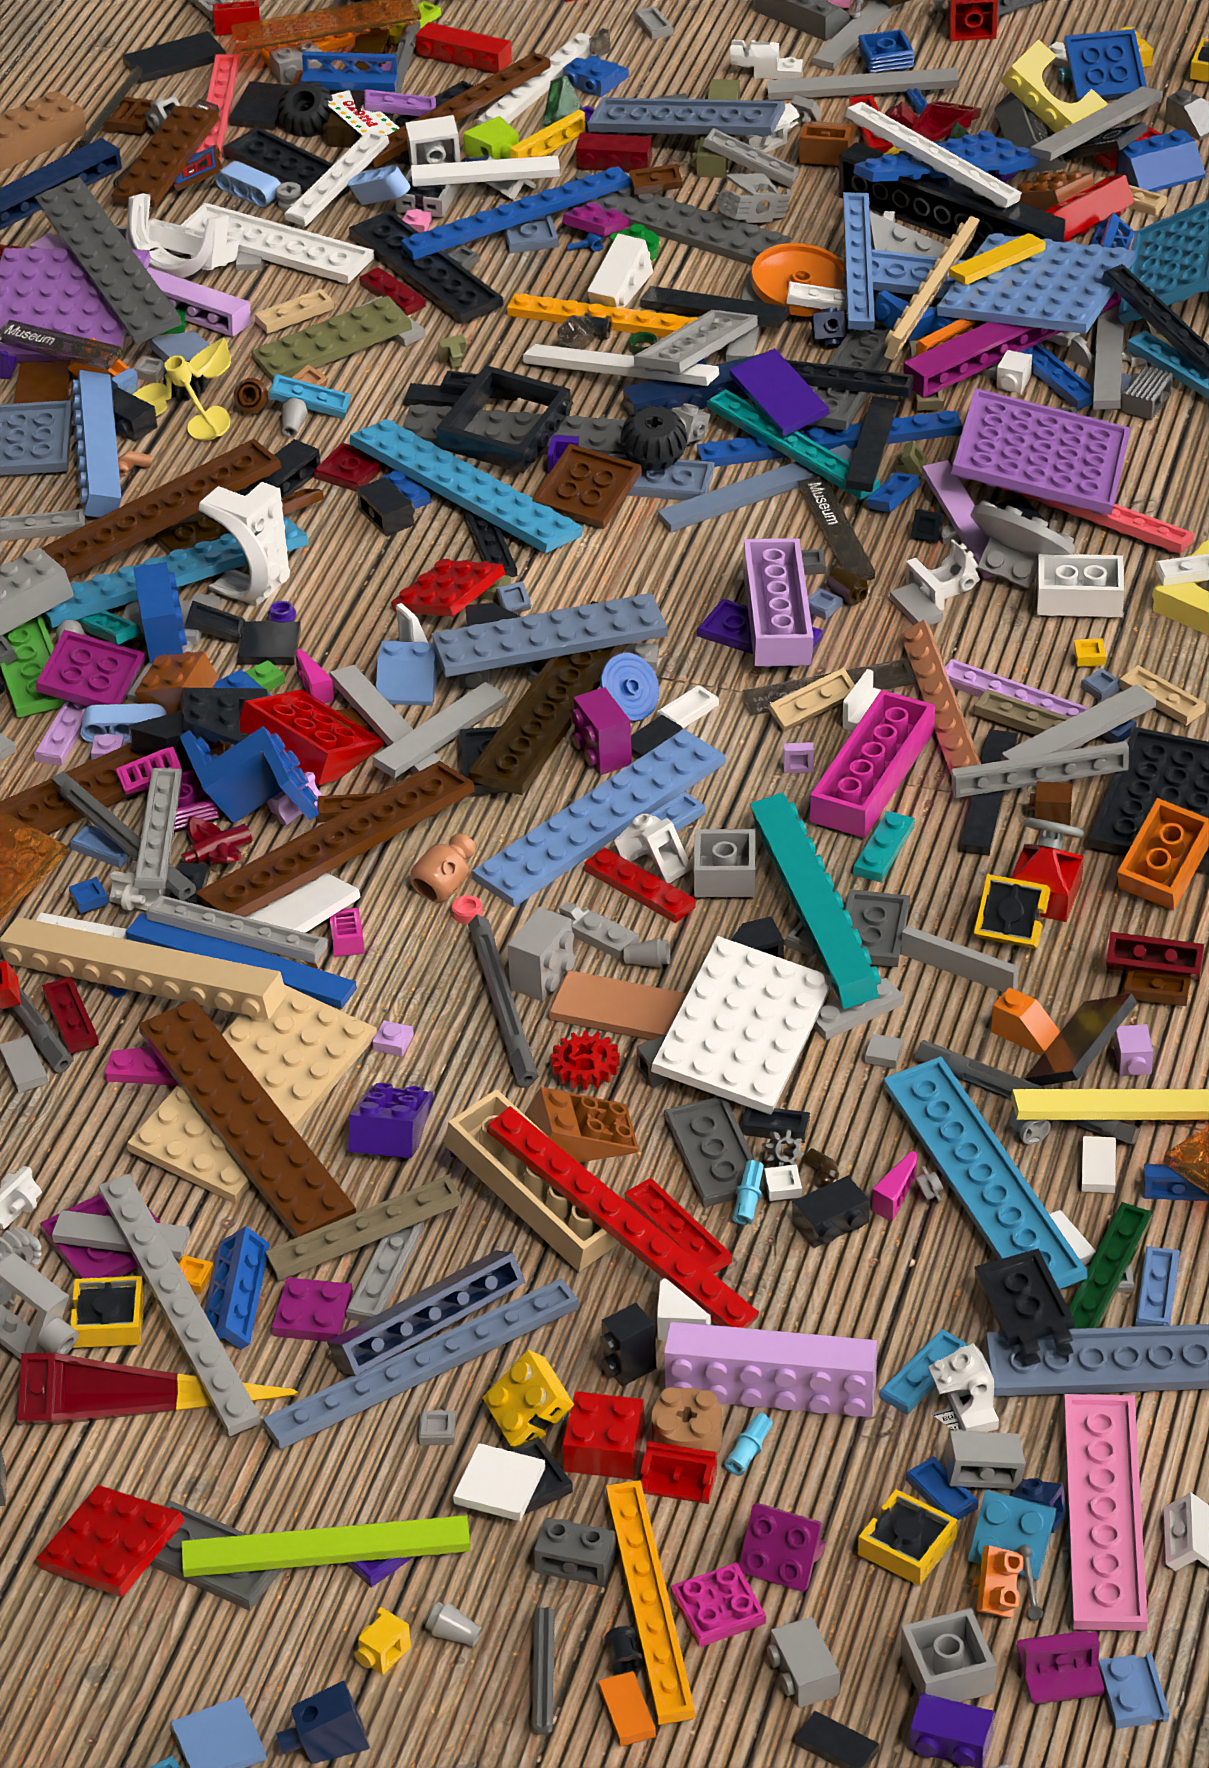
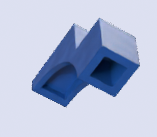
M884 290L878 293L874 304V316L893 330L897 319L901 318L905 307L909 306V302L897 298ZM928 307L907 341H913L925 334H932L961 318L937 316V307Z

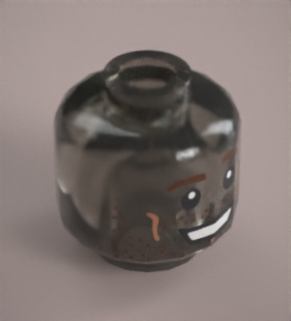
M572 315L557 329L559 338L557 343L560 347L584 350L595 339V327L586 316Z

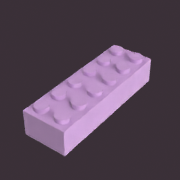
M799 538L744 539L742 567L754 665L765 667L812 665L813 631Z
M670 1321L664 1352L666 1388L709 1390L715 1393L719 1404L842 1414L854 1417H872L876 1390L877 1340Z

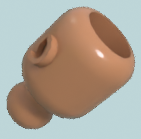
M457 833L450 838L449 845H432L410 871V882L415 891L422 897L434 902H444L452 894L460 892L459 886L469 875L466 859L471 858L476 850L474 841L466 834Z

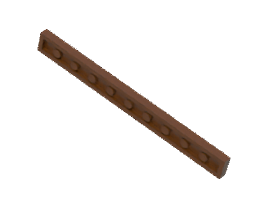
M533 52L413 121L454 115L456 122L465 116L471 115L472 112L482 106L488 105L494 99L507 94L508 91L515 87L523 85L529 79L540 75L551 67L550 59ZM406 125L387 135L389 144L368 164L373 168L380 167L386 161L401 155L402 152L408 149Z

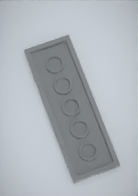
M711 310L634 355V366L645 367L647 371L666 370L669 374H681L683 370L696 365L701 359L709 357L711 353L721 350L726 344L734 342L736 338L747 334L749 330L758 326L757 316Z

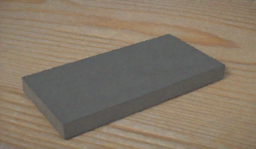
M716 1097L664 1110V1119L703 1207L736 1200L737 1194L735 1191L737 1186H740L742 1183L746 1162L748 1160L755 1161L727 1099ZM761 1176L759 1190L761 1193L766 1192V1183Z
M169 1500L165 1507L180 1511L184 1523L149 1566L251 1611L283 1568L184 1577L182 1541L248 1534Z

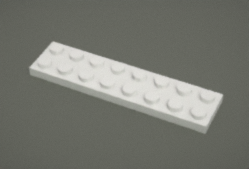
M204 203L181 224V226L204 231L207 218L217 217L218 213L229 215L227 238L239 240L238 251L260 256L263 260L333 279L341 283L349 284L374 259V252L371 249L208 203Z

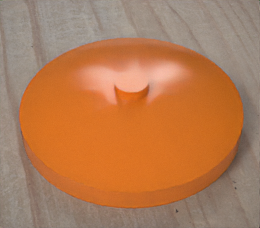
M804 243L779 244L764 250L756 257L752 265L751 284L755 293L765 303L789 306L790 314L812 316L813 313H822V309L786 304L789 282L846 290V286H842L845 262L834 253L818 246Z

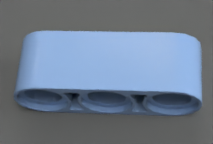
M238 161L230 163L220 173L215 174V181L221 190L259 207H265L279 198L276 189L281 183L278 179Z
M396 165L361 172L348 182V186L361 205L399 198L411 187Z
M158 704L91 705L84 710L81 736L85 741L93 743L95 735H124V741L128 743L131 742L128 725L164 716L166 711Z

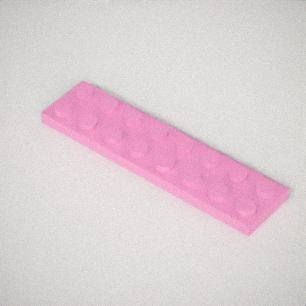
M1065 1394L1064 1414L1073 1629L1147 1631L1148 1618L1135 1396Z

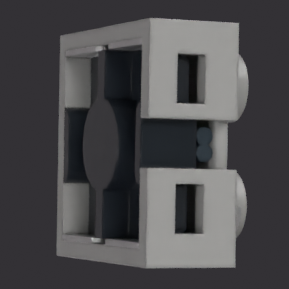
M410 169L405 179L411 187L404 195L395 199L396 211L406 213L408 209H420L431 212L432 218H443L458 192L457 184L414 187Z

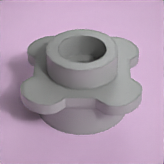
M923 1166L924 1174L916 1177L917 1183L927 1201L936 1197L940 1203L942 1200L938 1192L944 1190L937 1174L935 1172L929 1174L926 1167Z

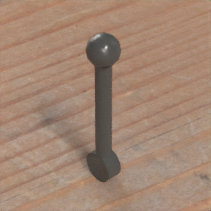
M1023 1544L1018 1548V1554L1024 1557L1023 1565L1031 1606L1028 1609V1617L1038 1621L1042 1618L1043 1611L1037 1605L1029 1558L1032 1554V1549L1029 1545Z

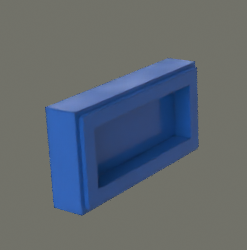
M934 1456L906 1472V1481L933 1508L957 1520L978 1509V1499L968 1489L961 1486H949L946 1468Z

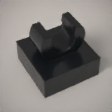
M919 508L916 509L911 536L936 542L940 541L944 514Z

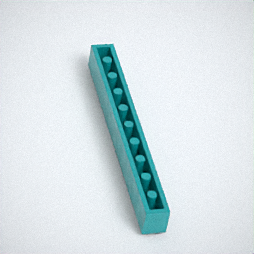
M784 792L750 803L755 827L826 974L831 977L833 989L843 1009L879 998L877 985L881 984V978L877 967H870L872 962L868 949L860 947L862 946V941L858 929H851L853 923L847 909L842 910L844 906L840 893L838 891L833 892L834 884L830 873L824 874L825 866L821 855L815 856L816 848L812 838H806L808 834L804 821L802 819L797 820L799 815L795 803H789Z

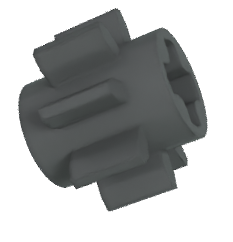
M784 1129L782 1137L777 1132L772 1131L770 1132L772 1139L769 1143H762V1146L767 1148L768 1154L764 1157V1161H776L775 1167L784 1166V1162H786L787 1166L796 1165L794 1160L797 1156H804V1153L799 1151L798 1146L802 1139L790 1138L791 1130ZM781 1144H787V1148L784 1150L785 1155H779L778 1153L782 1149Z

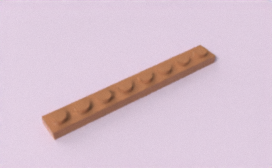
M922 620L916 625L909 627L900 635L925 702L935 705L934 729L952 775V769L980 765L981 762L930 626L925 620Z

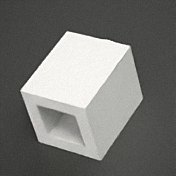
M1007 350L997 367V389L1022 394L1031 378L1032 355Z

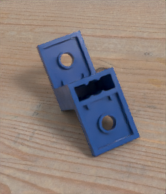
M263 726L220 756L217 754L212 756L209 753L211 750L202 737L197 739L190 730L180 736L203 790L233 823H236L281 791L288 795L309 820L319 815L314 804L318 799L312 789L306 786L309 780L304 772L297 768L300 765L298 758L292 750L287 752L284 750L285 744L277 733L271 735Z

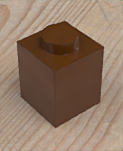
M1037 781L1036 793H1030L1029 811H1035V819L1070 825L1073 783Z

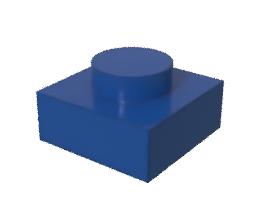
M97 877L69 886L70 896L80 913L109 904L108 895Z

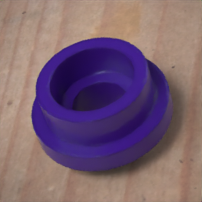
M277 601L271 605L268 617L270 621L293 622L296 618V610L288 601Z

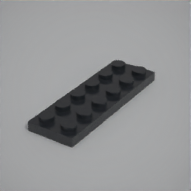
M259 127L223 146L225 156L273 176L281 184L286 182L297 183L301 187V194H304L334 165ZM347 185L333 200L351 190L350 187Z

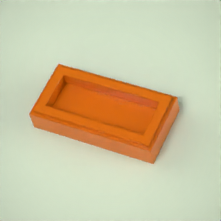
M634 1671L598 1680L599 1690L620 1747L656 1737V1729Z

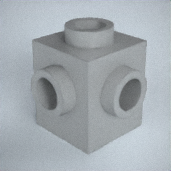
M175 96L166 100L161 97L151 102V108L144 112L147 123L154 133L157 132L173 108L180 106Z
M683 404V407L672 408V411L680 417L685 425L687 444H690L691 441L704 440L710 414L699 410V407L692 404Z

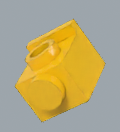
M380 1607L376 1611L377 1620L372 1625L366 1626L358 1638L359 1649L354 1655L363 1667L367 1669L372 1668L381 1675H384L411 1647L409 1624L383 1607Z

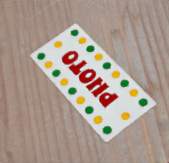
M350 90L332 94L333 101H327L330 103L328 106L362 136L368 130L386 136L399 129L382 112L364 110V104L360 114H358Z

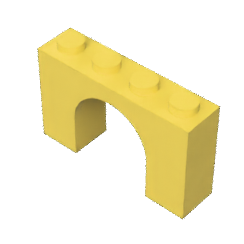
M1038 40L1011 66L1000 80L1019 100L1055 133L1108 105L1092 89L1077 103L1070 104L1056 99L1046 89L1042 80V72L1056 55Z
M1209 539L1204 541L1199 549L1189 556L1209 554ZM1203 581L1163 586L1161 582L1155 586L1152 592L1154 612L1209 635V591L1196 585Z

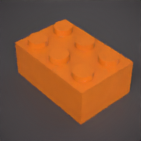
M1157 798L1117 871L1119 889L1175 911L1209 847V818Z

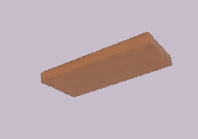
M568 970L549 1011L550 1020L653 1040L668 1034L687 993Z

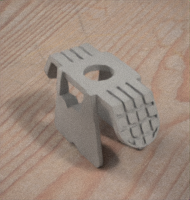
M762 173L727 175V179L749 195H739L730 190L721 192L716 201L721 213L733 219H742L747 223L771 222L773 218H785L791 197L790 189H786L784 194H780L768 177ZM759 189V190H768V191H770V192H758V193H757L756 191ZM763 200H767V201H768V206H767V208L764 207V205L761 203V201H763Z

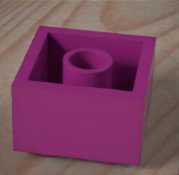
M606 687L573 697L574 710L571 711V717L575 724V732L572 733V738L576 748L581 749L585 754L588 764L594 766L600 775L632 764L630 719Z

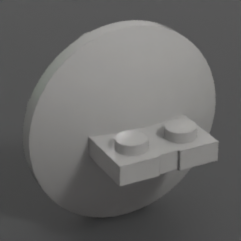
M981 501L980 505L973 507L970 514L978 527L990 537L978 564L979 570L996 577H1002L1012 584L1029 590L1038 571V554L1068 555L1076 553V548L1073 544L1074 539L1066 534L1056 533L1047 528L1048 523L1037 517H1032V520L1022 517V512L1016 508L1007 506L1003 510L991 503Z

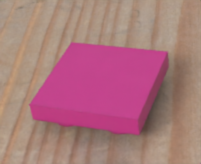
M737 1562L671 1585V1595L699 1647L766 1624V1615Z

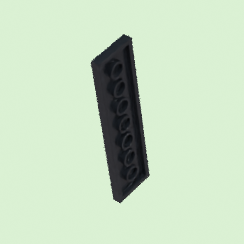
M386 211L349 227V236L363 247L373 250L377 258L461 324L504 306L503 297L444 251L441 250L413 260L402 249L401 240L420 233L392 211Z

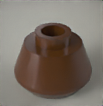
M246 378L239 382L233 395L235 405L239 410L248 414L257 413L262 410L268 400V391L264 383L256 378Z

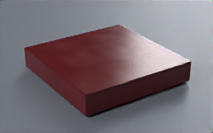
M341 443L313 472L315 479L357 492V488L369 484L386 464L352 445Z

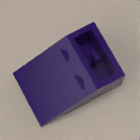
M389 1083L371 1085L349 1115L348 1152L412 1158L419 1148L433 1099V1092L424 1091V1088L420 1086H408L402 1089L393 1088V1085Z

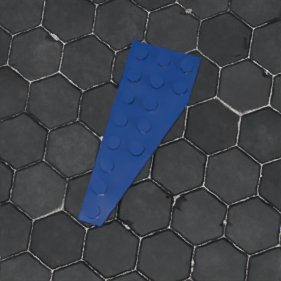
M980 131L979 134L964 135L958 139H948L942 143L935 142V144L986 173L989 170H997L998 174H1008L1032 168L1039 164V158L1032 156L1030 149L1012 145V142L1007 139L996 138L989 131ZM905 150L893 155L886 154L877 159H866L865 162L857 163L854 167V174L871 182L895 181L899 179V176L921 179V174H930L931 178L950 177L945 173L934 170L933 166L926 162L916 160L912 154Z

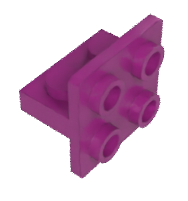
M755 1503L752 1506L739 1564L742 1573L796 1590L805 1591L809 1586L813 1563L824 1554L826 1541L819 1539L822 1523L761 1503Z
M1078 1631L1017 1641L1016 1648L1031 1703L1054 1702L1097 1696L1104 1693V1685L1098 1667L1100 1642L1097 1631L1089 1633L1088 1631Z

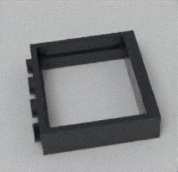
M485 365L437 426L438 447L445 451L524 473L530 464L535 462L542 448L547 446L554 432L559 430L566 416L570 415L571 406L573 405L570 389ZM494 391L548 406L519 446L464 430Z

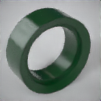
M650 332L634 333L629 338L630 352L634 355L638 354L648 347L635 346L636 344L645 342L653 345L657 342V337Z

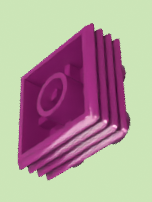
M195 770L182 773L174 832L187 827L189 817H196L210 822L212 819L220 816L218 813L219 806L203 790ZM150 782L146 783L147 791H148V792H149Z

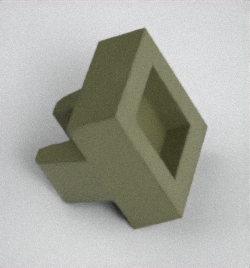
M463 334L439 339L437 356L440 364L448 362L452 369L462 367L460 359L465 358L466 340Z
M915 440L905 443L903 453L899 454L896 458L899 463L895 464L894 467L897 472L910 473L921 477L923 476L922 466L927 464V458Z

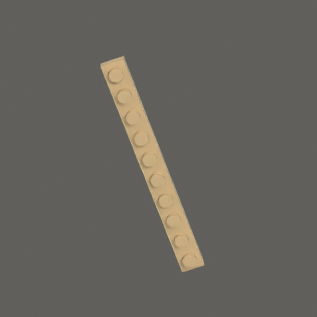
M970 216L965 224L961 223L959 225L956 235L953 234L949 245L945 246L941 257H938L933 270L930 269L925 282L922 281L917 294L914 293L909 306L905 307L901 318L897 319L893 330L889 331L884 345L888 346L885 357L891 360L896 358L949 277V268L958 263L971 243L980 221L979 219Z

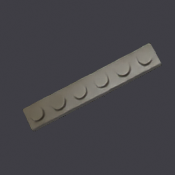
M446 1175L265 1252L276 1277L280 1281L461 1205L462 1200L449 1175Z

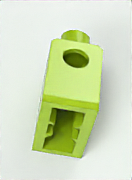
M500 116L463 132L464 152L471 157L487 155L495 160L511 159L510 148L519 143L517 131Z

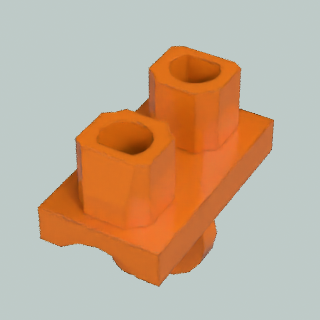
M990 1545L983 1547L980 1577H974L973 1583L974 1587L979 1588L977 1612L993 1614L1005 1619L1013 1618L1014 1608L1019 1606L1020 1593L1017 1591L1016 1584L1017 1574L1023 1569L1024 1557L1022 1555Z

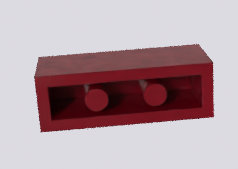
M580 133L575 148L576 169L606 171L609 168L619 167L624 172H629V170L650 168L653 158L652 137Z
M1110 932L1106 968L1122 971L1134 968L1191 976V980L1200 981L1204 944Z

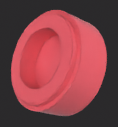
M465 895L458 897L452 903V916L459 923L469 924L477 914L480 916L483 914L482 902L477 897Z

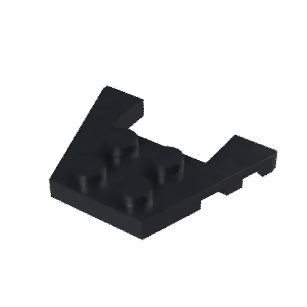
M184 687L181 694L182 730L186 732L190 730L192 734L215 743L220 739L235 746L251 735L240 732L239 708H243L244 701L268 696L267 689Z

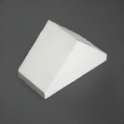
M666 1278L660 1281L657 1314L658 1340H667L670 1321L711 1325V1316Z

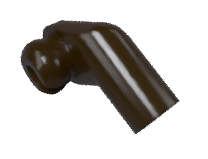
M814 1148L807 1152L805 1163L821 1171L816 1177L818 1183L826 1186L834 1182V1180H838L839 1171L833 1159Z

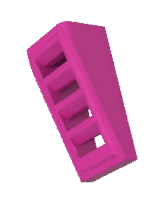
M302 649L296 650L297 673L305 691L323 703L332 702L334 700V688L330 676Z
M174 748L162 749L116 768V774L124 794L147 790L146 783L151 780L152 768H165L168 765V768L182 769ZM145 771L147 777L143 778L141 772ZM130 774H134L135 782L131 783Z
M359 908L342 909L329 917L334 957L365 953Z
M909 1152L873 1187L872 1211L889 1221H893L916 1178V1152Z

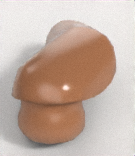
M126 451L118 458L119 476H126L127 472L135 465L149 468L152 455Z

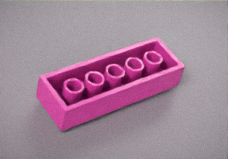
M881 690L811 793L810 822L865 838L934 733L935 705Z

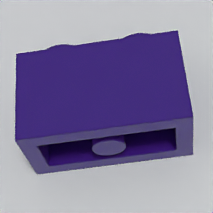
M922 1693L910 1727L909 1751L919 1753L924 1757H936L952 1761L963 1767L983 1768L994 1733L995 1711Z

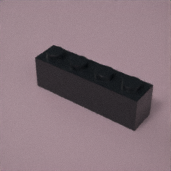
M293 439L274 454L280 460L281 469L273 472L269 477L262 478L250 484L246 489L235 493L246 496L261 482L280 488L281 498L293 494L314 477L313 471L321 464L319 449Z

